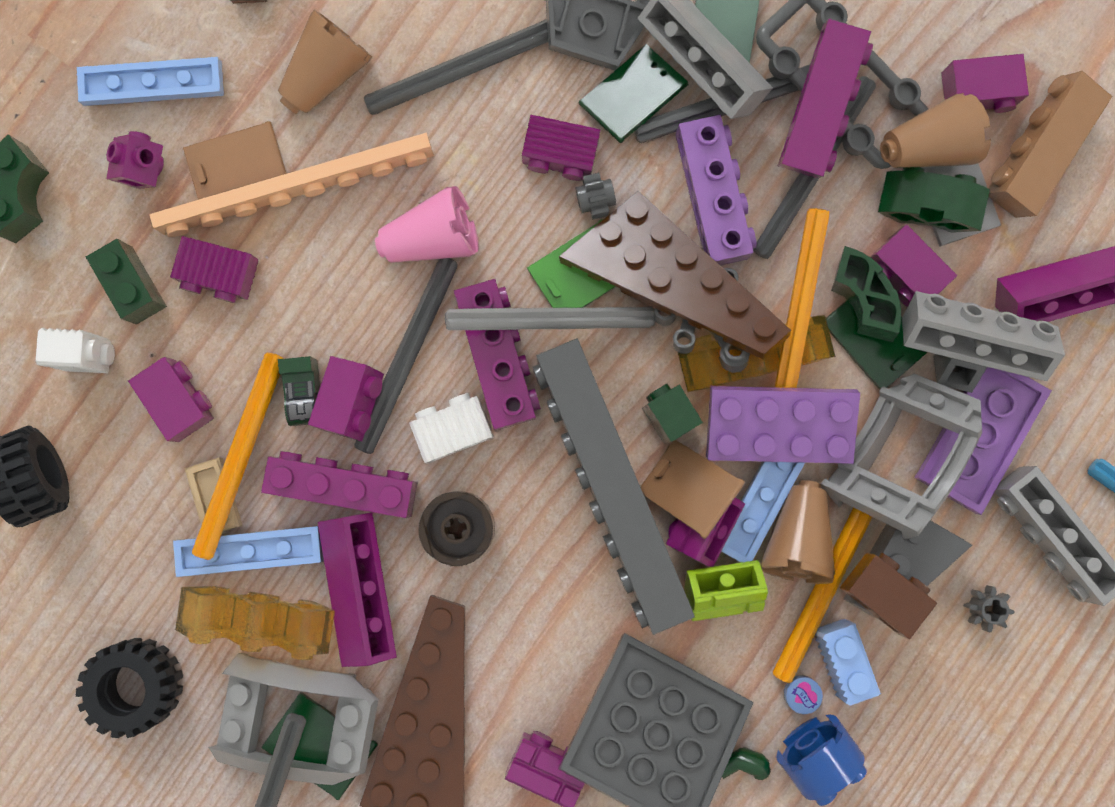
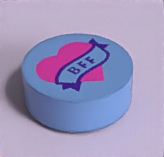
M795 676L793 681L787 683L784 688L786 703L799 714L813 713L821 705L823 698L822 690L818 683L808 676Z

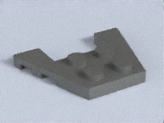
M545 0L549 50L615 71L644 28V25L637 18L650 0Z

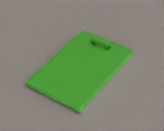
M597 224L527 267V270L552 308H584L616 287L603 280L599 282L588 277L587 272L574 266L570 268L560 263L559 256Z

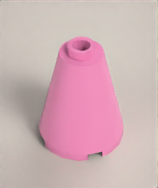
M457 186L446 187L381 227L378 231V237L375 238V245L379 255L382 258L386 257L391 263L461 258L475 255L479 250L474 220L470 222L465 211L469 210V206L462 192Z

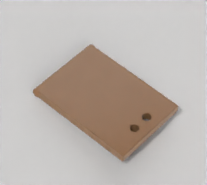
M270 121L183 147L198 200L286 174Z
M674 440L641 485V490L646 498L706 539L744 486L745 481L738 479L679 441Z

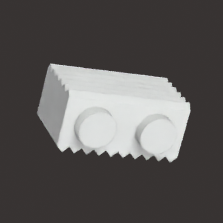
M41 328L38 331L37 365L69 372H109V366L114 361L115 351L108 338L80 329L76 331L73 329L55 330Z
M465 393L450 399V407L437 411L435 406L415 413L417 420L411 421L409 424L424 463L434 462L494 438L477 396L470 398L469 393Z

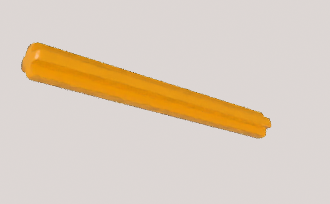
M809 208L806 214L786 326L791 329L790 337L782 344L775 387L797 388L830 215L829 211L824 209Z
M269 352L264 354L192 549V554L205 560H211L214 557L280 376L278 359H283L280 355Z
M853 507L833 548L835 567L833 583L815 584L773 670V675L786 683L793 681L870 524L872 516Z

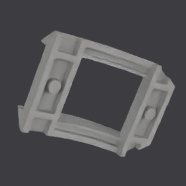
M915 373L900 379L901 384L889 389L882 387L880 389V396L856 438L854 464L837 463V470L828 480L824 479L821 483L822 489L827 492L839 508L843 503H846L902 531L903 540L919 536L938 511L961 476L982 434L981 400ZM902 410L959 434L943 466L922 496L868 471L892 432Z
M238 653L222 673L230 675L219 736L217 745L208 747L217 762L266 775L272 755L257 752L256 747L267 688L270 685L339 697L327 764L293 760L287 776L288 780L335 785L366 772L379 699L369 688L365 689L356 680L355 674L305 668L269 659H259L248 656L245 653Z

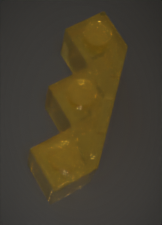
M825 315L810 316L801 366L836 357ZM711 335L695 338V347L691 352L687 354L678 353L687 392L709 389L710 386H721L729 382L746 380L778 371L782 344L764 360L750 354L747 367L740 372L732 373L726 371L721 366L719 361L721 347L716 340L712 341ZM739 350L729 351V354L732 356H740L742 354Z
M218 586L181 587L175 630L188 637V641L191 643L209 644L211 639L227 638L240 645V650L246 652H260L262 647L278 646L290 652L291 657L298 660H311L313 655L329 653L335 611L324 605L302 599L298 600V603L279 601L280 596L257 592L239 595L229 593L230 588Z

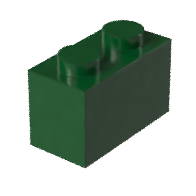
M115 239L85 256L121 319L137 325L167 307L132 246L119 239Z
M667 383L653 391L646 397L649 403L642 408L664 444L676 440L703 423L680 384L671 389Z

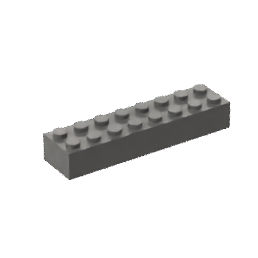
M578 338L536 355L538 365L533 366V372L541 390L548 388L552 399L547 401L548 408L554 422L562 421L566 433L561 435V439L568 455L576 454L581 467L575 469L582 489L590 488L594 501L590 502L589 506L598 524L605 523L609 534L603 536L610 556L613 559L619 557L623 566L617 572L627 594L633 592L637 601L631 603V606L641 628L648 626L652 634L655 635L695 618Z

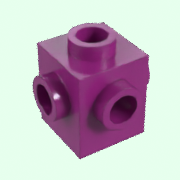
M129 131L127 135L114 137L106 153V158L109 162L106 179L137 189L156 187L157 177L162 172L164 166V158L162 157L163 145L150 141L151 136L137 131Z

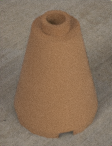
M314 9L308 18L279 86L278 92L282 95L280 102L295 114H298L300 110L308 113L371 60L372 56L361 45H356L348 34Z
M964 93L949 97L887 132L880 145L883 160L894 168L970 166L980 163L987 157L991 145V139L985 140L984 129L990 127V122L984 106L972 94L965 96L963 95Z
M802 480L799 481V485L792 486L761 560V568L764 573L794 581V577L806 579V583L811 584L833 583L835 567L828 496L825 490L820 489L821 484Z

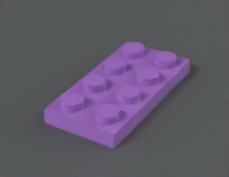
M987 367L973 392H963L966 395L981 400L982 434L961 476L948 495L949 499L975 514L982 515L1052 390L1029 377ZM944 427L942 428L917 472L915 479L930 486L951 452L959 436L958 433Z
M710 386L706 457L712 461L854 464L860 392L857 389Z

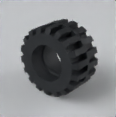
M29 425L0 436V516L8 524L18 528L66 510L70 499L68 478L63 463L51 442L37 428Z
M133 638L103 648L95 653V657L88 659L84 664L87 670L80 672L77 679L83 685L76 688V697H82L83 702L77 706L80 712L86 710L89 716L84 720L89 726L94 723L98 724L99 726L96 731L102 735L111 731L112 738H120L125 734L127 738L146 732L171 715L169 712L175 709L179 703L175 698L182 694L183 686L177 685V681L183 678L182 670H175L174 665L179 662L175 656L168 658L166 654L169 652V649L163 645L156 648L157 641L148 639L142 642V638ZM122 667L130 668L137 672L145 684V698L141 706L128 704L120 697L117 691L116 680Z

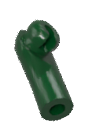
M745 747L739 748L732 752L722 778L725 779L741 770L753 775L757 780H764L771 773L769 760L762 753Z

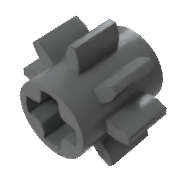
M599 172L583 176V185L575 187L581 213L591 212L592 220L608 216V207L616 205V197L611 179L601 180Z
M986 585L985 593L972 589L971 594L973 597L969 603L963 604L972 614L968 622L975 625L981 623L982 630L992 632L993 624L1007 628L1005 621L1009 614H1015V611L1009 609L1006 602L1009 600L1010 595L1005 593L996 595V587ZM993 605L992 611L985 613V607Z

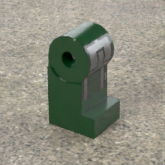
M311 356L278 359L279 374L282 375L284 410L287 423L290 427L308 425L320 389L318 360Z

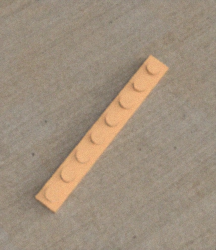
M423 133L149 215L154 229L168 237H178L187 234L189 228L219 225L223 222V218L229 216L246 217L253 215L257 212V208L263 206L280 207L287 205L291 202V198L297 196H318L326 191L325 188L339 185L340 187L351 186L358 183L361 177L372 174L374 177L385 176L394 171L393 168L406 164L408 167L419 166L426 163L427 158L433 157L434 154L427 133Z

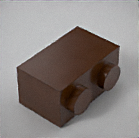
M866 553L839 588L898 635L910 640L937 605V602L928 596L931 590L915 577L911 576L908 580L897 572L900 565L886 554L881 553L877 556Z

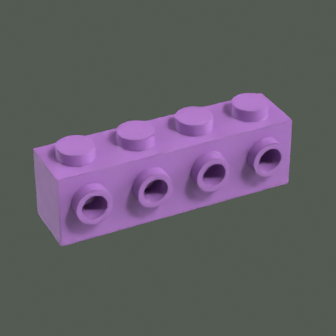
M721 115L680 123L675 136L702 249L720 266L748 260L754 253L753 249L756 248L757 242L753 228L747 227L745 214H748L747 198L744 193H739L737 180H740V169L737 160L731 159L729 146H732L730 128L728 125L723 126Z

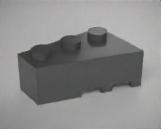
M930 520L919 536L904 540L902 531L886 524L870 554L877 556L881 553L886 554L900 565L897 572L909 580L913 576L928 586L973 545ZM845 595L844 600L875 617L849 595Z

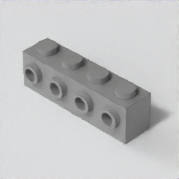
M650 0L637 19L646 27L649 33L660 42L672 55L673 59L688 72L697 85L716 102L730 119L751 115L773 89L690 0Z
M916 291L902 317L904 346L1026 377L1048 381L1065 356L1058 326L1052 325L1047 321H1035L1019 317L1010 312H998L982 308L974 303H962L946 299L938 294H926Z
M1037 466L1018 467L1002 480L995 490L999 497L997 503L1004 512L1010 516L1014 515L1022 525L1020 531L1024 537L1042 549L1046 554L1043 556L1046 564L1056 573H1061L1069 582L1067 585L1069 592L1080 602L1105 606L1114 599V559Z

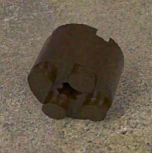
M463 491L445 493L433 499L425 508L419 522V538L424 550L437 561L449 566L467 565L482 556L491 545L495 533L494 517L489 506L477 495ZM453 518H457L459 523L465 522L467 529L462 531V538H458L457 533H450L449 527L454 524Z

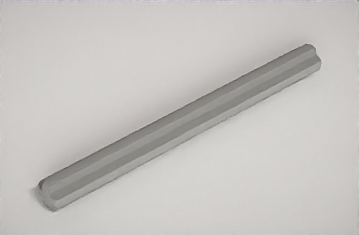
M652 307L449 309L445 313V325L448 330L650 328L656 322Z

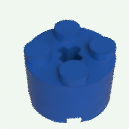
M831 714L826 715L829 719L828 721L820 722L815 717L801 724L783 741L787 746L783 755L779 750L776 754L778 763L804 798L815 800L819 806L831 803L835 799L837 792L849 784L861 781L867 773V769L864 766V753L840 720Z

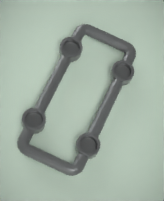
M788 0L759 28L756 35L757 45L768 56L769 71L775 78H789L802 91L807 75L799 68V54L791 47H779L770 37L805 4H808L817 13L816 25L820 32L828 19L847 24V11L838 2ZM872 50L866 65L890 89L888 97L891 106L899 110L909 109L915 116L928 110L929 108L920 100L921 89L918 83L910 78L900 79ZM849 120L842 138L844 150L850 155H863L876 168L886 169L891 167L888 162L883 160L881 152L873 145L875 137L871 128L864 124L854 125Z

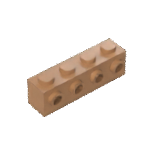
M1083 71L1061 75L1051 83L1046 99L1031 114L1029 118L1030 124L1027 129L1012 144L1010 148L1011 154L1004 165L998 168L991 178L992 184L988 188L990 189L989 197L1015 218L1031 217L1039 214L1113 97Z

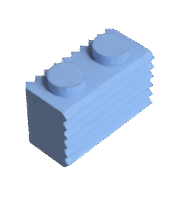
M841 619L819 627L815 634L817 636L815 641L819 642L818 648L822 650L820 654L824 656L823 662L827 664L825 668L829 670L828 675L832 677L830 682L834 684L833 689L837 691L835 696L850 706L879 696L881 693L856 624L850 620Z

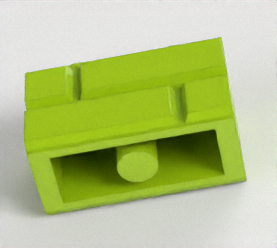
M759 560L688 570L684 586V592L695 615V618L691 619L692 621L743 614L744 611L748 613L763 611L768 594L767 584Z

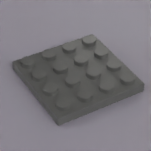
M624 633L558 770L627 807H709L754 702Z

